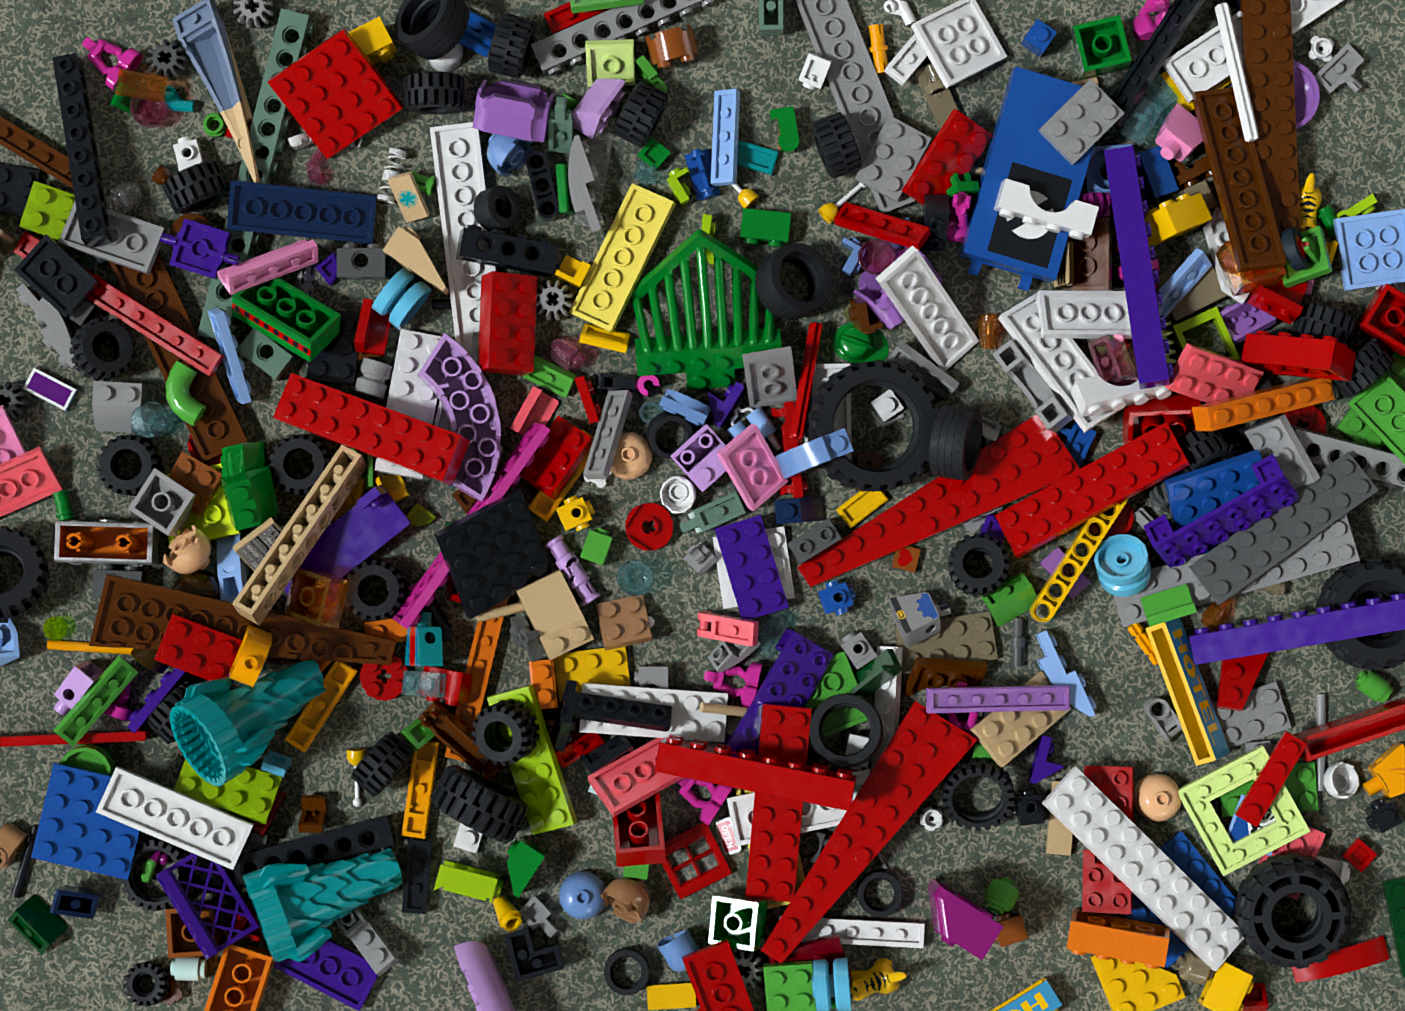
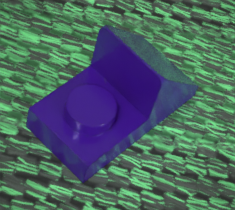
M736 381L735 385L730 384L724 394L727 397L725 400L712 392H708L714 422L717 427L724 428L747 391V386L743 383Z
M1039 736L1028 778L1030 783L1036 784L1064 768L1063 765L1046 761L1047 756L1051 757L1054 749L1051 737Z

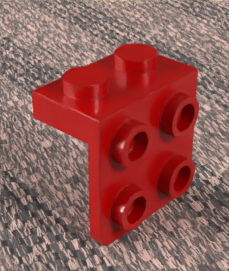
M1280 268L1262 269L1247 303L1281 321L1291 324L1301 314L1303 306L1300 303L1308 283L1305 281L1286 288L1283 285Z

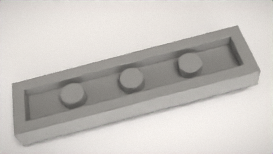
M629 390L608 391L583 472L587 479H608L633 396Z

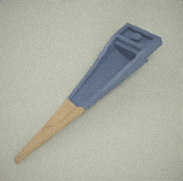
M202 0L172 18L176 34L219 109L253 182L260 183L225 24L220 19L215 0Z

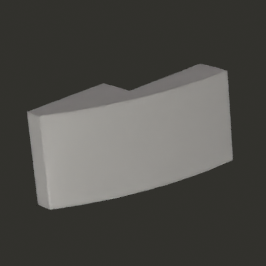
M758 640L757 645L751 647L722 641L708 656V659L716 671L721 673L744 660L761 643Z

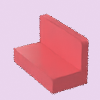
M533 386L510 429L524 436L533 422L546 426L559 401Z

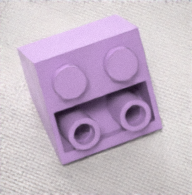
M596 79L572 112L573 128L591 139L597 133L602 134L608 125L607 120L610 115L614 117L621 106L619 103L625 95L623 88L626 82L622 79Z
M707 424L701 427L670 455L701 492L706 490L726 471L716 454L726 445Z

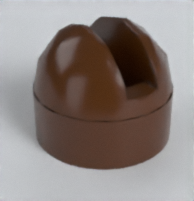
M161 164L154 172L151 180L158 185H163L172 176V173L166 166Z

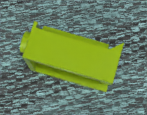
M445 860L444 864L440 865L434 891L443 886L445 891L483 901L489 898V903H492L495 897L499 898V895H501L504 881L500 880L501 874Z

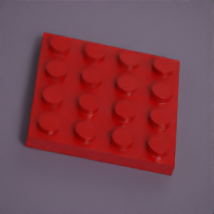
M345 27L270 78L267 82L326 159L400 111L404 106Z

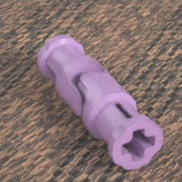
M561 534L544 546L546 549H550L556 559L557 567L567 579L571 589H575L581 598L582 606H585L601 596V594L595 591L589 581V575L583 569L575 553L569 550L563 540L564 536ZM568 562L572 563L571 566L566 567Z

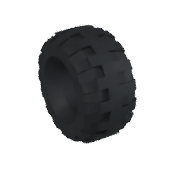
M1379 558L1362 559L1344 565L1336 570L1322 586L1315 609L1326 605H1331L1332 609L1339 608L1341 603L1355 601L1359 595L1369 591L1381 593L1387 599H1391L1392 594L1405 592V567L1394 561ZM1405 629L1386 632L1377 637L1363 636L1324 643L1336 658L1360 669L1384 670L1397 667L1405 662Z
M1300 853L1270 856L1265 862L1257 863L1250 869L1249 875L1242 880L1238 888V896L1235 899V912L1241 934L1249 947L1259 957L1274 963L1276 966L1283 968L1297 967V969L1309 968L1310 964L1316 962L1320 964L1329 959L1328 956L1334 950L1338 951L1344 943L1343 939L1346 933H1349L1352 908L1347 890L1340 878L1330 867L1312 856L1309 857ZM1296 892L1310 895L1316 903L1317 910L1314 919L1307 927L1299 931L1287 932L1278 929L1274 925L1271 915L1278 900L1287 894Z

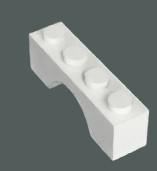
M1009 179L1001 182L994 210L999 211V215L1009 219H1013L1014 216L1022 218V222L1032 226H1036L1037 223L1045 225V229L1055 233H1060V230L1068 232L1069 237L1083 240V237L1087 238L1092 234L1099 209L1098 206L1075 200L1064 211L1048 212L1038 207L1033 201L1029 185Z
M1099 375L1075 380L1071 391L1081 417L1097 416L1109 410L1118 411L1125 406L1133 404L1142 405L1156 398L1159 400L1165 399L1172 393L1165 386L1140 389L1139 380L1128 386H1115L1104 381Z

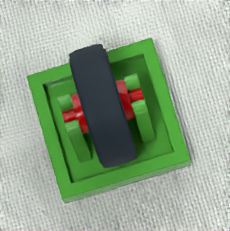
M1320 226L1301 233L1295 227L1281 232V243L1287 264L1284 267H1280L1283 285L1286 288L1333 272L1323 229Z

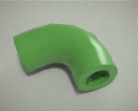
M176 361L165 384L166 399L171 410L184 422L194 427L200 421L206 409L204 404L195 400L190 394V385L197 372Z

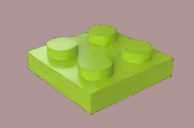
M34 181L19 227L44 236L47 234L51 238L59 240L75 202L74 194Z

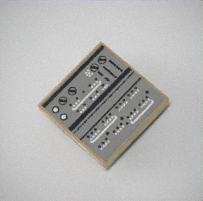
M271 517L232 547L243 561L255 571L283 529Z

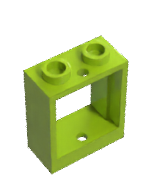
M1217 306L1169 328L1170 331H1173L1172 337L1181 354L1187 344L1183 332L1213 319L1229 357L1237 361L1241 359Z

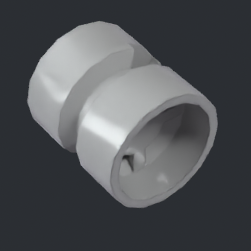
M363 358L360 370L363 376L357 377L354 391L384 399L388 387L384 381L391 377L393 366Z

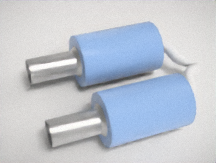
M738 407L734 410L735 415L730 421L732 427L726 430L732 440L746 429L741 420L734 424V420L738 417V411L741 413L750 411L751 413L746 416L750 424L758 426L764 439L767 438L776 451L783 447L774 435L777 429L761 407H758L756 410L750 407L744 409Z

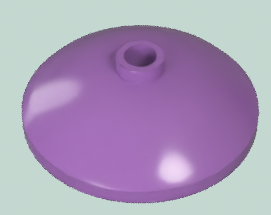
M1293 61L1296 129L1305 125L1315 114L1319 105L1320 92L1312 72L1301 63Z

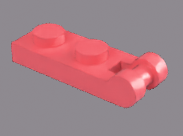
M698 611L700 627L697 628V636L751 647L757 645L759 621L716 614L711 611Z

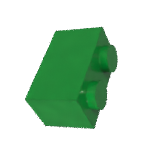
M743 208L740 240H744L746 245L758 246L759 242L768 243V247L780 248L783 244L787 245L791 213Z

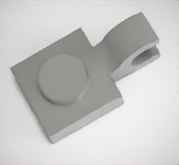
M536 895L519 910L523 920L533 930L540 926L550 938L559 930L547 919L552 912Z

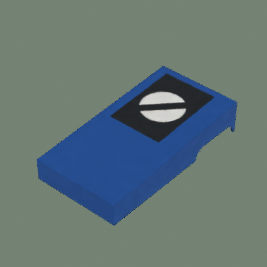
M1017 66L1011 71L980 176V190L976 194L969 226L966 229L961 249L957 257L971 260L967 274L978 276L983 263L1021 275L1017 288L1024 291L1029 290L1032 278L1050 283L1056 280L1069 233L1061 230L1060 233L1051 232L1045 229V225L1038 223L1036 226L1028 225L1022 222V218L1015 216L1013 219L1002 217L999 215V211L994 210L1001 182L1005 179L1029 185L1033 201L1038 207L1048 212L1064 211L1073 201L1079 200L1094 144L1071 165L1038 130L1082 86Z

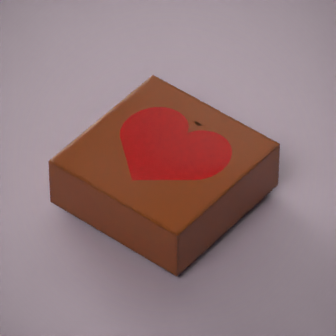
M907 546L902 550L895 551L891 567L915 573L921 549Z

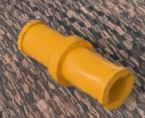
M883 24L868 26L871 40L869 51L872 53L874 68L877 74H884V70L888 65L886 53L888 45H885Z

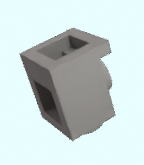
M852 631L842 638L844 643L840 646L857 670L877 657L861 632L856 634L855 631ZM860 644L862 646L861 653L857 654L853 651L854 645Z

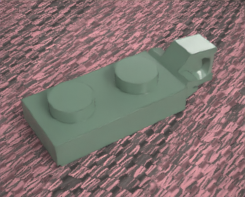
M556 97L555 109L550 108L548 117L549 152L570 154L574 139L572 110H566V97Z
M735 491L693 510V512L688 514L690 520L679 524L682 533L695 529L696 534L703 533L747 512L738 492Z

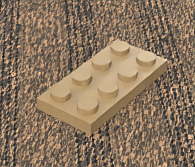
M1040 671L1022 686L1052 684L1044 673ZM1069 710L990 712L970 730L996 764L1002 768Z

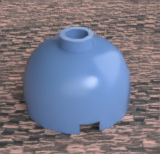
M493 134L489 138L487 148L489 164L503 177L513 175L510 171L516 166L519 171L526 163L527 155L533 151L530 144L534 143V141Z
M587 870L576 871L568 875L562 882L559 890V902L563 910L571 917L579 920L590 919L598 915L605 906V901L601 894L606 886L603 880L596 874Z

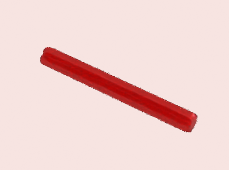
M817 322L809 324L792 418L790 438L796 440L804 438L821 344L823 324Z

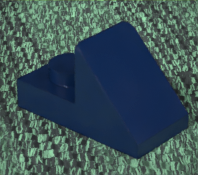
M822 497L774 500L776 525L824 521Z

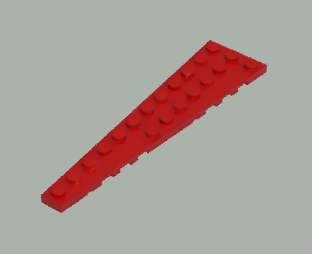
M1036 414L981 449L974 473L969 480L937 477L797 568L809 587L813 588L867 563L881 559L895 551L902 550L916 542L923 541L972 520L979 515L993 511L1007 503L1014 502L1028 494L1035 493L1080 468L1058 435L1048 430Z
M915 701L853 800L850 810L846 811L760 951L782 963L974 745L977 739L936 713H927L926 707Z

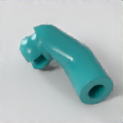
M166 86L163 89L162 98L170 110L194 113L195 102L193 100H182L172 86Z

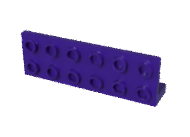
M1273 454L1251 466L1260 483L1258 486L1174 532L1165 514L1143 526L1153 548L1170 568L1183 565L1187 560L1196 555L1203 554L1207 549L1216 544L1225 542L1237 531L1248 529L1250 525L1270 517L1274 512L1290 506L1300 498L1284 475Z
M383 485L372 488L356 501L358 504L327 527L296 571L284 591L299 610L308 606L351 572L356 565L361 564L411 524V521Z
M786 628L774 648L780 652L774 665L733 735L731 736L725 732L724 742H719V744L729 745L732 747L731 750L741 752V749L756 751L755 755L758 756L763 703L804 707L832 660L833 654L795 631Z

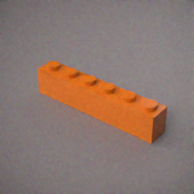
M1304 378L1192 407L1196 431H1215L1327 402L1335 398L1331 380Z

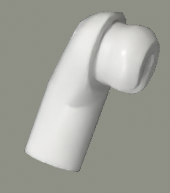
M887 0L884 3V10L887 13L901 16L906 27L917 21L906 1Z

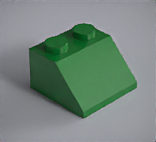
M269 466L221 478L231 524L236 531L261 525L269 518L280 513Z
M525 837L520 841L515 839L506 853L510 856L507 864L513 893L517 898H519L547 854L545 850Z

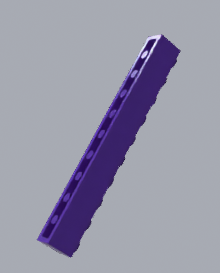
M1133 146L1104 150L1140 389L1167 386L1169 385V377L1174 376L1172 363H1167L1165 354L1170 353L1168 339H1163L1162 330H1166L1164 315L1159 316L1158 307L1163 306L1161 292H1156L1154 283H1159L1157 268L1152 269L1151 260H1155L1154 246H1148L1147 237H1151L1152 234L1150 222H1145L1144 214L1148 213L1146 199H1141L1140 191L1145 190L1143 176H1138L1137 168L1141 167L1139 153L1134 154Z
M1405 592L1392 594L1391 599L1381 600V596L1368 598L1366 603L1356 604V601L1341 603V607L1333 609L1331 605L1320 606L1316 608V612L1307 613L1306 609L1293 611L1292 616L1282 617V614L1267 616L1268 620L1258 622V618L1243 620L1242 625L1234 626L1233 622L1220 624L1219 629L1210 630L1209 626L1196 628L1195 633L1189 636L1195 665L1404 630Z

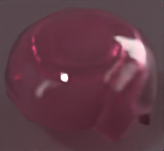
M144 89L135 93L130 100V111L138 124L147 128H155L162 125L167 119L168 104L161 94Z
M879 238L864 242L858 251L859 264L863 270L871 275H880L897 260L896 251L892 244Z

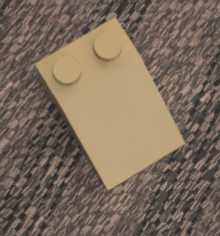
M398 226L382 251L389 258L448 296L450 291L425 247L420 242L421 237L418 236L419 234L409 227H406L404 230Z
M560 570L516 590L533 629L540 634L538 640L549 660L594 639Z

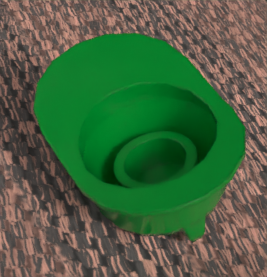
M848 323L839 327L833 335V349L838 357L854 364L875 360L884 362L888 356V342L883 334L878 331L871 334H863L854 328L853 323Z

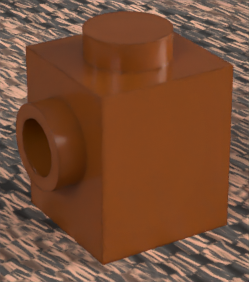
M1007 912L1003 913V915L995 916L996 920L994 921L1004 927L994 943L998 942L1000 947H1004L1029 939L1022 916L1019 913L1010 915Z

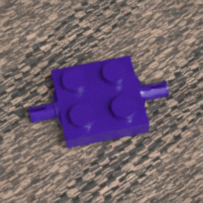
M185 218L181 230L176 236L163 232L161 236L165 238L160 237V242L173 245V254L169 265L215 280L218 278L217 271L221 269L224 262L238 266L239 262L235 260L240 261L241 259L240 256L228 253L231 233Z

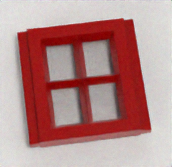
M704 822L664 842L666 863H662L680 900L732 874L709 826Z

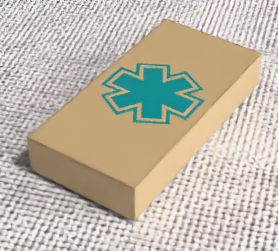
M409 171L389 177L388 183L406 223L428 217L430 212L412 172Z

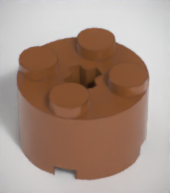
M687 25L688 30L684 31L679 26L654 33V39H651L649 35L645 37L652 66L657 65L660 70L673 66L672 61L681 59L682 63L696 60L695 55L699 51L692 25Z

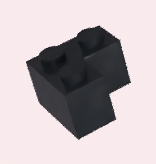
M529 925L505 932L504 936L517 982L565 968V961L559 942L536 948Z

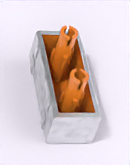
M80 520L56 521L54 562L70 563L72 565H81L83 563L126 564L132 566L159 565L160 530L150 523L143 522L123 523L118 522V520H99V522Z

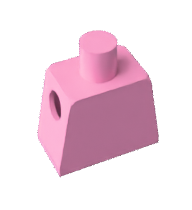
M1178 103L1165 117L1155 139L1156 144L1162 148L1160 153L1163 158L1171 160L1174 157L1180 162L1184 161L1204 143L1197 118Z

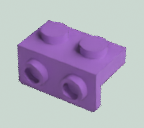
M1250 294L1242 304L1238 302L1234 305H1228L1220 312L1235 346L1245 341L1247 333L1256 334V331H1263L1276 324L1274 316L1247 303Z

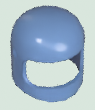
M688 929L673 934L675 939L670 935L657 943V947L665 957L668 966L675 972L686 971L682 956L699 950Z

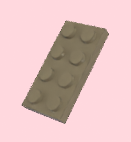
M990 611L940 619L941 630L939 633L907 648L897 626L894 627L897 646L903 647L902 674L911 672L917 657L968 661L998 659Z

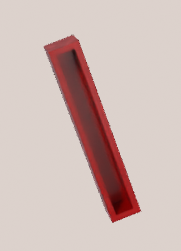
M1405 697L1293 734L1307 742V746L1299 758L1309 762L1405 730Z

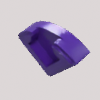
M334 252L315 266L329 286H332L337 279V256Z
M992 514L986 515L979 532L980 535L988 534L990 538H996L1002 544L1004 534L996 517Z

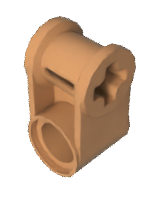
M6 822L0 829V859H2L0 869L6 868L11 864L29 836L9 822Z

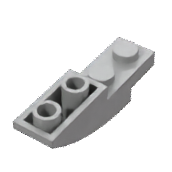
M576 135L572 142L568 165L570 195L576 216L585 213L592 234L596 235L602 233L600 226L605 224L601 212H595L592 203L597 202L593 189H587V187L595 184L594 177H597L598 174L594 163H588L586 155L590 154L586 140L581 141L579 135Z
M22 283L16 289L20 294L18 299L26 308L31 306L36 312L34 315L35 319L42 326L47 325L40 331L45 337L42 340L43 343L51 351L55 349L59 353L60 357H58V360L67 369L71 367L77 370V362L73 364L71 361L74 354H70L69 349L73 347V344H70L74 334L67 319L44 298L40 299L28 285Z
M360 907L354 908L348 915L335 920L343 933L352 940L376 975L381 976L398 961L388 947V942Z

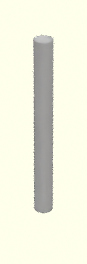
M1316 694V726L1326 723V694ZM1326 756L1316 759L1317 791H1325L1323 775L1326 771Z

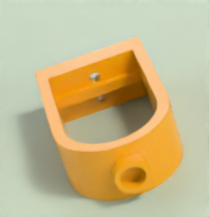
M248 625L230 669V679L251 687L255 685L272 643V633Z

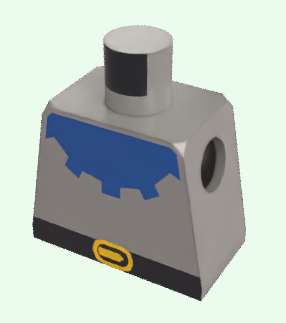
M927 592L890 598L891 614L906 648L939 633L941 630L940 617L951 614L947 600L934 604L930 594Z

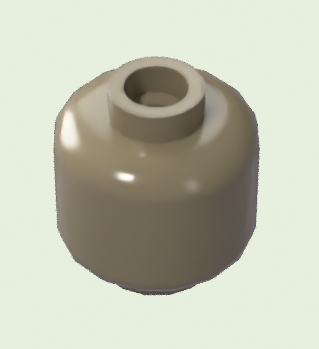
M1187 950L1176 961V969L1179 970L1182 980L1203 984L1213 976L1214 971L1192 950Z

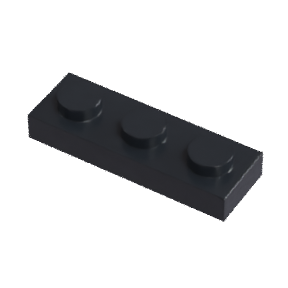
M407 840L402 913L427 914L432 840Z

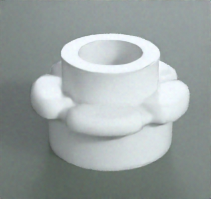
M927 807L923 810V814L920 815V823L924 825L926 830L934 831L942 826L943 814L938 808ZM931 816L934 817L933 821L929 820Z

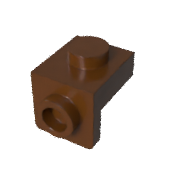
M859 297L850 299L851 307L848 308V314L854 324V328L863 334H871L876 332L877 328L884 327L881 320L868 318L867 305L864 300Z
M303 795L301 798L303 810L298 823L299 833H323L328 818L326 797L324 795Z

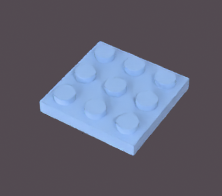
M1405 209L1333 220L1336 241L1338 242L1337 249L1344 291L1378 287L1384 284L1405 283Z

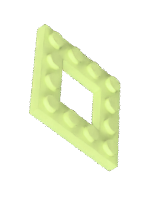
M1263 745L1195 779L1178 790L1184 807L1223 876L1310 832L1285 784L1282 785L1269 807L1276 820L1235 842H1232L1214 810L1210 801L1252 779L1255 781L1269 758Z

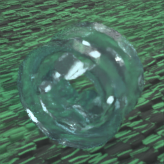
M646 402L640 407L639 415L645 423L649 424L651 421L650 417L649 419L644 417L646 414L644 409L650 406V409L651 407L656 408L655 416L661 413L659 406L654 402Z

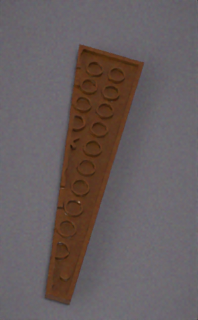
M107 573L89 646L158 650L172 613L242 640L248 625L272 633V643L267 657L271 658L282 657L287 659L298 658L391 665L396 640L272 611L268 612L259 626L241 616L232 605L233 602Z

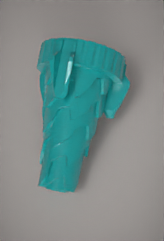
M314 660L299 662L277 673L271 672L256 681L253 687L243 684L231 691L229 689L232 681L228 676L187 687L184 698L175 703L169 717L173 736L187 762L201 778L213 786L224 785L243 773L246 766L253 765L261 757L274 737V732L288 724L287 719L300 712L304 704L327 691L323 685L324 679L319 670V665Z
M391 848L370 856L368 853L346 861L339 860L325 865L319 863L307 867V865L270 864L262 869L243 875L252 906L274 962H280L288 958L297 962L303 961L323 946L328 939L332 938L330 930L325 928L331 925L334 920L348 915L354 908L369 903V898L390 891L403 883L400 867Z

